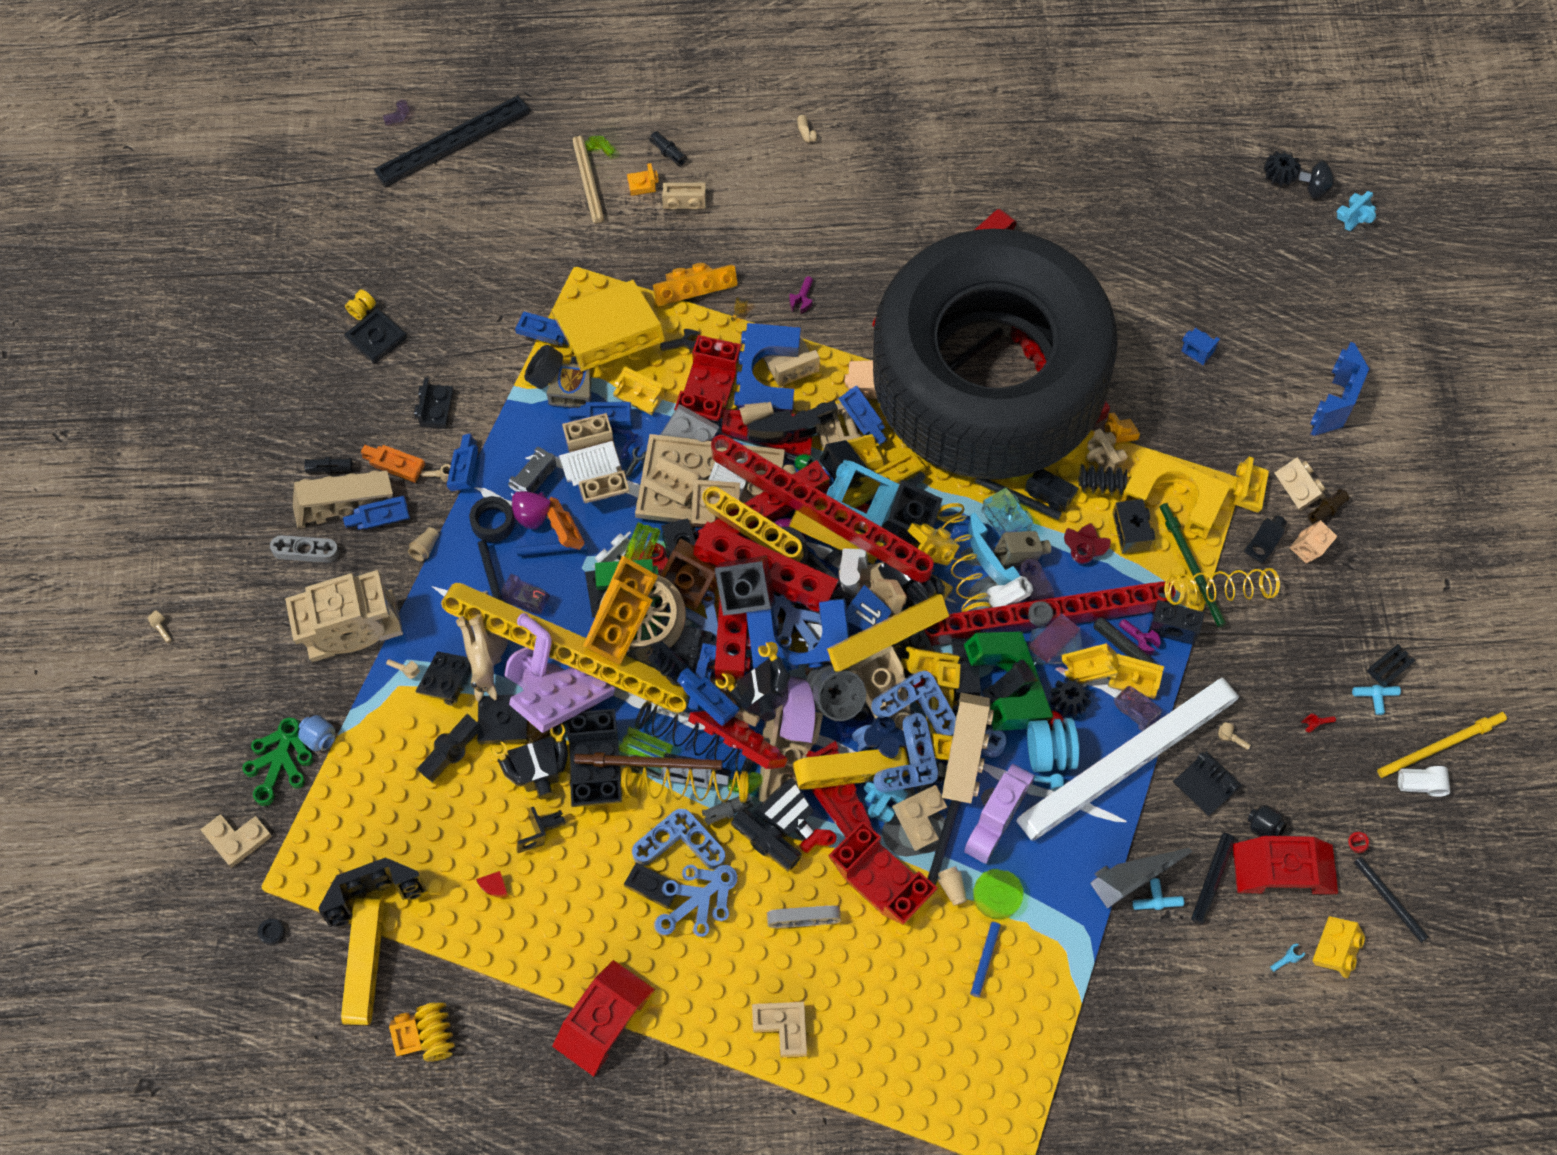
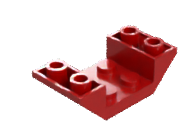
M698 335L692 352L693 364L684 391L680 390L674 412L680 404L706 419L719 421L722 418L723 410L727 408L735 382L741 344Z
M862 821L828 857L845 881L883 916L904 925L938 888L920 871L913 874L880 844L881 836Z
M1262 836L1234 843L1232 846L1237 893L1262 894L1266 888H1311L1312 894H1338L1333 845L1313 836Z
M611 961L594 978L564 1020L552 1047L595 1077L609 1057L607 1053L636 1011L642 1010L655 989L616 961Z

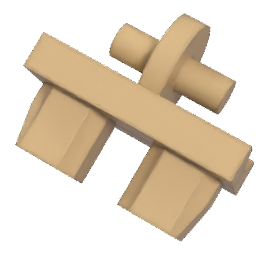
M1101 429L1095 430L1093 438L1088 442L1089 446L1087 448L1090 452L1086 456L1089 462L1096 461L1098 465L1103 466L1105 471L1108 466H1111L1114 473L1118 466L1124 464L1127 455L1122 449L1114 450L1113 446L1116 443V438L1112 432L1103 433Z

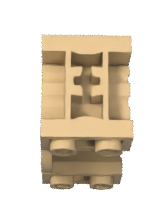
M378 570L356 577L352 573L305 587L306 592L285 598L293 641L296 644L303 643L307 647L311 662L335 656V654L358 651L373 645L379 640L384 641L403 635L395 593L392 589L387 591L384 587Z

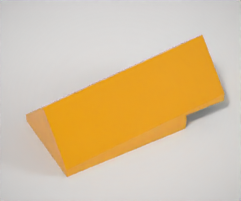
M622 556L583 646L620 665L653 601L648 595L658 575Z

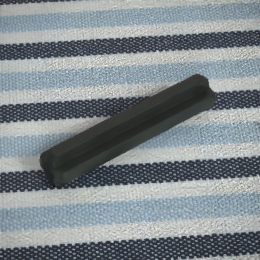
M1100 617L1094 623V629L1125 655L1154 663L1152 657L1104 618Z

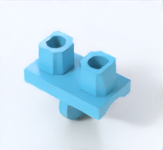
M1367 191L1363 196L1354 193L1349 200L1350 208L1342 205L1337 210V219L1345 222L1346 230L1351 231L1359 222L1372 223L1376 219V207L1371 203L1372 192Z
M894 778L893 780L888 779L886 783L894 782ZM867 782L864 786L868 793L865 800L869 803L872 802L866 811L868 818L876 817L884 823L889 822L894 816L895 811L886 805L887 802L891 799L897 804L903 801L908 793L904 789L886 793L880 792L873 783Z

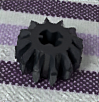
M1285 150L1281 154L1275 151L1273 155H1269L1264 165L1266 179H1272L1271 183L1274 184L1276 182L1280 187L1283 183L1289 186L1292 182H1295L1301 170L1299 158H1293V153L1288 155Z
M934 574L925 582L914 580L905 591L907 603L912 607L937 594L944 596L945 586L939 577H936Z
M1067 676L1064 679V683L1058 680L1055 684L1056 688L1051 689L1050 694L1053 697H1051L1050 703L1051 705H1056L1055 712L1063 711V718L1068 713L1071 714L1073 719L1077 717L1078 713L1083 715L1086 712V708L1091 704L1090 699H1088L1091 696V691L1085 690L1087 687L1086 683L1078 684V677L1071 682Z

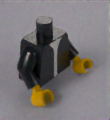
M766 642V646L758 647V652L762 657L769 658L738 680L737 687L734 685L735 679L731 674H722L726 679V683L721 679H716V685L719 688H727L730 691L729 695L749 714H756L764 721H771L776 717L775 709L787 700V686L790 680V673L781 657L776 655L778 652L777 644Z
M561 723L562 732L555 733L553 728H551V737L508 751L505 743L500 741L503 746L501 752H495L493 745H491V752L499 757L498 763L504 776L516 786H523L526 792L537 790L538 797L541 800L550 798L553 795L551 784L559 782V774L564 772L568 751L566 739L563 738L565 733L563 723Z

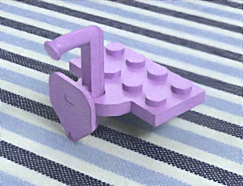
M522 613L518 617L517 624L524 626L536 636L534 650L527 647L520 649L512 654L507 661L505 677L518 684L524 690L512 696L509 705L543 733L614 695L615 688L611 684L572 667L564 670L557 665L547 663L552 643L549 632L526 613Z

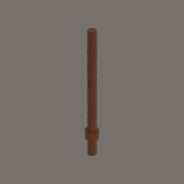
M595 752L594 755L575 754L574 758L575 764H594V767L618 765L722 770L723 760L616 756L606 755L604 752Z

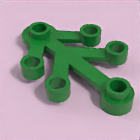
M295 718L283 719L277 731L262 739H255L251 743L253 752L256 755H263L267 751V746L280 741L278 748L254 761H247L242 766V770L247 777H254L258 774L260 768L271 763L264 784L257 786L253 791V798L260 806H268L274 801L275 794L273 788L282 764L289 776V783L293 788L299 789L305 784L303 775L297 771L287 752L290 743H292L298 753L297 760L300 765L309 766L313 762L311 752L306 750L303 742L298 738L300 721ZM289 728H295L292 733H287ZM258 744H263L260 750L255 749ZM304 755H309L306 761H302L301 758ZM254 766L252 772H247L248 767ZM295 778H301L300 782L293 783ZM264 794H269L266 800H261Z

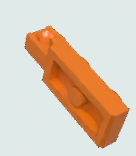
M364 445L361 450L362 458L370 461V465L374 468L387 471L390 474L416 483L425 466L423 459L385 445L382 447L378 446L377 449Z
M550 497L551 503L547 515L551 521V526L559 537V542L567 548L572 547L580 550L585 542L570 513L563 510L558 499Z

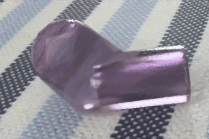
M398 101L395 112L383 115L385 125L398 123L405 119L410 110L409 106H407V101Z

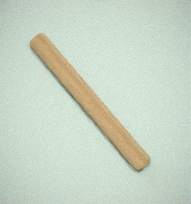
M575 136L572 140L592 221L594 223H601L604 218L584 137Z

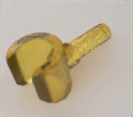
M736 297L735 312L731 317V321L735 322L740 313H746L748 300L740 301V297Z

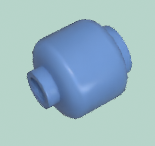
M314 715L306 717L301 721L298 738L312 751L327 750L334 743L335 728L322 716Z

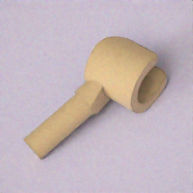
M445 464L440 470L421 471V477H440L441 480L447 482L449 474H445V472L450 471L451 465Z
M155 610L149 615L148 621L168 643L172 639L161 625L165 618Z
M390 659L386 662L387 665L402 671L409 679H413L420 672L418 665L413 661H410L406 666Z
M1223 723L1220 726L1218 736L1221 740H1231L1247 750L1250 748V744L1233 734L1234 726L1232 724Z

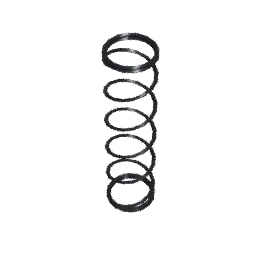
M646 701L642 705L635 721V729L641 730L653 715L652 734L654 738L664 735L674 723L672 740L675 747L683 745L695 731L693 741L695 755L700 756L704 754L716 739L714 759L717 760L716 754L720 735L716 734L706 749L697 754L695 746L699 723L695 725L681 744L676 745L675 729L679 716L678 713L665 731L656 736L654 734V721L658 705H655L652 712L651 702ZM736 748L732 749L730 754L723 760V763L732 755ZM737 749V753H736V760H735V768H736V771H738L737 765H738V755H739V750H740V749ZM746 757L741 772L747 771L749 773L754 761Z

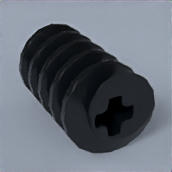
M1084 464L1080 465L1078 488L1081 486L1083 493H1086L1088 487H1091L1092 494H1095L1097 488H1100L1101 495H1104L1106 489H1109L1110 495L1113 496L1117 489L1119 495L1123 496L1127 483V468L1123 474L1121 467H1117L1115 473H1113L1111 466H1108L1106 472H1104L1103 466L1099 465L1095 472L1093 465H1089L1087 471Z

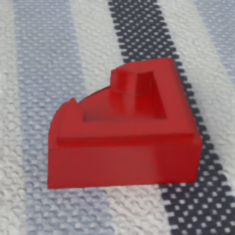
M500 871L476 879L480 889L485 893L497 898L508 897Z

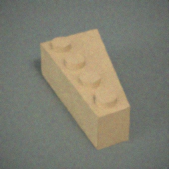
M388 472L351 473L346 476H327L323 479H303L294 482L293 510L297 528H306L305 524L316 521L317 525L326 523V518L340 516L341 519L351 515L354 509L359 508L358 506L392 499L393 492Z
M966 693L960 694L959 709L956 715L942 798L971 803L972 797L978 796L980 782H976L977 772L982 773L984 758H980L982 748L987 749L989 734H985L986 724L991 725L994 710H989L990 698Z

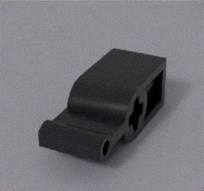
M970 638L951 640L952 654L960 657L958 664H961L959 688L954 689V701L960 699L961 693L976 696L981 693L979 665H970L964 644Z

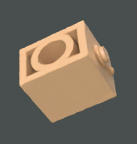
M873 360L849 362V374H845V386L850 390L857 385L866 399H877L873 382Z
M1320 520L1301 531L1298 538L1289 548L1305 563H1308L1323 555L1337 535Z

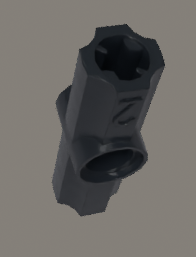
M466 714L449 734L443 733L436 738L434 750L419 765L417 770L433 783L450 763H457L462 760L466 752L465 746L482 729V726L470 715Z
M747 808L740 810L731 822V826L750 840V844L757 852L763 856L768 855L787 872L792 870L802 857V854L783 839L778 829L770 823L765 824Z

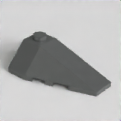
M1190 848L1120 863L1111 869L1106 865L1094 873L1097 878L1090 884L1108 909L1182 860L1192 851Z

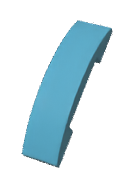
M975 512L972 513L968 524V533L972 535V538H970L971 547L974 554H977L976 558L982 568L998 585H1006L1020 577L1014 566L1007 570L1004 569L985 542L987 528Z

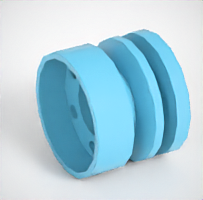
M1064 718L1063 724L1060 719H1054L1051 731L1047 720L1028 722L1027 744L1033 772L1051 771L1053 760H1055L1059 770H1065L1066 764L1068 769H1077L1080 745L1072 718Z

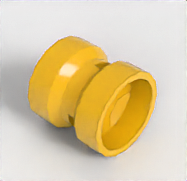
M360 289L355 294V298L345 304V308L354 318L362 320L366 316V311L371 310L376 305V302L368 292Z

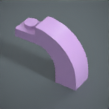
M790 676L787 686V700L782 704L783 717L779 736L788 740L812 743L815 724L813 693L805 679Z

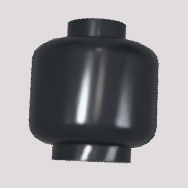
M1262 805L1258 809L1254 808L1248 816L1250 831L1258 837L1282 836L1287 827L1284 814L1268 805Z

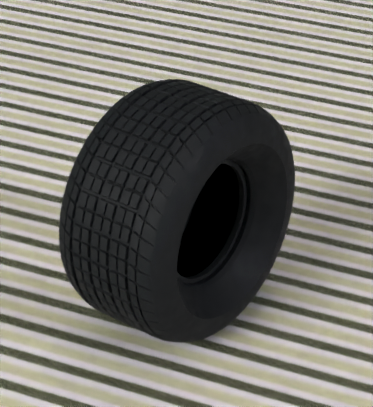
M978 229L958 233L931 244L912 257L913 259H910L902 267L903 269H900L893 277V280H891L884 292L874 324L873 382L875 393L883 415L886 417L885 419L890 427L894 429L893 431L900 440L902 439V442L917 455L939 468L958 475L979 479H1007L1027 475L1058 462L1072 452L1090 433L1101 415L1117 354L1118 338L1113 309L1104 289L1093 273L1076 256L1052 241L1034 234L1009 229ZM982 322H997L1013 326L1029 335L1040 347L1046 364L1036 375L1020 384L1002 388L984 387L973 384L953 372L944 361L939 350L952 334L966 326Z

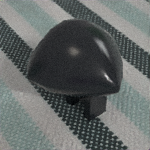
M1320 160L1312 167L1311 172L1302 170L1299 180L1309 182L1307 190L1311 198L1315 200L1331 190L1334 185V174L1325 160Z

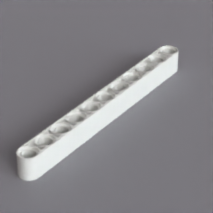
M1220 678L1028 809L1016 822L1031 841L1038 839L1228 708L1239 698V695L1224 678Z

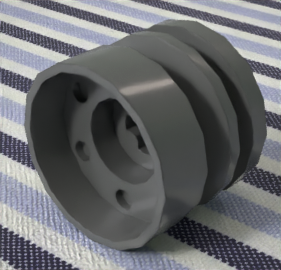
M823 663V666L815 667L807 676L806 681L813 693L815 709L824 716L834 721H846L855 717L861 711L866 700V689L864 682L855 673L848 669L834 671L832 663Z

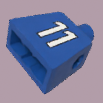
M865 585L847 608L850 636L886 620L892 613Z

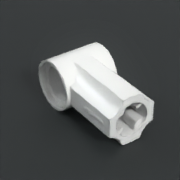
M1020 576L1006 585H997L987 590L988 600L992 607L1016 604L1029 597L1031 592H1033V587L1026 577Z
M1433 766L1425 770L1400 769L1398 788H1400V791L1427 792L1429 796L1434 797L1446 796L1450 794L1448 768Z

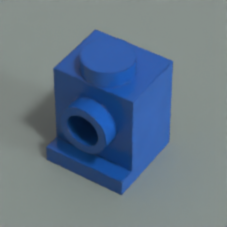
M1197 328L1193 331L1189 330L1182 339V342H1184L1182 352L1204 365L1216 351L1220 339L1218 337L1212 339L1207 333L1201 332Z

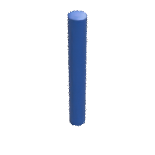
M584 540L585 543L581 549H587V540ZM560 542L516 547L517 556L578 550L572 547L567 548Z
M991 922L970 992V995L974 997H980L1001 927L997 922Z

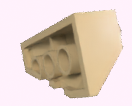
M892 645L849 667L851 672L858 675L864 682L866 702L875 718L878 716L872 711V701L905 679L903 665ZM903 687L898 691V696L902 701H906L908 698L907 690ZM892 700L882 702V706H880L881 711L886 710V706L894 702ZM907 705L889 716L894 720L895 727L903 730L904 718L911 715L910 706Z
M782 705L775 709L776 717L773 720L765 721L763 728L764 740L770 745L777 747L779 752L788 759L785 767L765 769L761 766L758 801H765L779 786L791 777L796 782L793 763L799 759L807 758L806 754L816 744L819 738L823 714L815 712L812 743L788 740L779 736L783 717Z

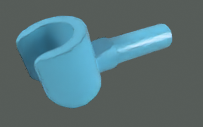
M1054 774L1050 777L1035 775L1033 780L1046 784L1050 783L1052 791H1056L1064 786V779L1060 774Z
M1293 944L1286 951V955L1271 965L1270 969L1274 972L1286 963H1296L1305 955V952L1300 956L1296 955L1293 950L1299 944Z

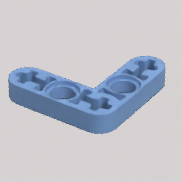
M928 671L912 674L872 701L871 708L873 713L878 717L884 718L895 714L915 700H918L937 734H954L956 717L933 675ZM921 678H925L924 686L914 689L912 685H916L921 681ZM901 687L908 691L906 701H902L898 696V691ZM931 697L937 698L939 702L937 710H933L929 706ZM890 700L894 702L886 706V710L881 711L880 706H882V702ZM944 711V714H941L940 717L935 716V714H939ZM948 720L949 725L947 726V729H943L942 725L944 724V721Z
M911 714L903 720V731L911 764L878 771L874 776V785L878 791L886 793L927 785L936 781L938 769L928 723L922 714ZM918 743H921L924 748L923 755L917 752ZM904 770L907 771L910 776V781L908 784L905 783L902 778ZM927 771L928 776L919 777L918 772ZM894 777V782H884V778Z
M677 809L633 845L632 856L635 862L641 865H648L681 838L706 867L714 870L724 864L725 851L688 810ZM678 817L681 819L686 817V824L690 828L688 832L683 824L676 825ZM660 831H665L670 837L668 841L660 843L655 839L656 834ZM700 833L705 837V840L702 844L695 845L690 840L692 835ZM649 840H651L652 843H653V845H654L656 848H658L657 850H655L654 847L652 846L650 849H648V856H647V857H645L644 855H641V856L639 857V849H640V848H641L642 850H646L647 848L650 847V842H649ZM709 843H711V845H709V850L714 855L719 853L718 861L714 859L709 861L710 855L706 850V847Z

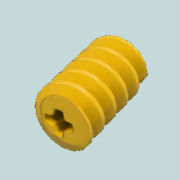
M443 1002L429 1003L416 1009L415 1019L419 1021L417 1029L421 1031L419 1039L423 1041L421 1049L425 1051L423 1059L427 1062L443 1060L453 1055L448 1050L455 1047V1044L446 1042L447 1039L453 1037V1034L444 1032L451 1025L448 1022H442L449 1015L446 1012H440L441 1009L447 1007L446 1003Z

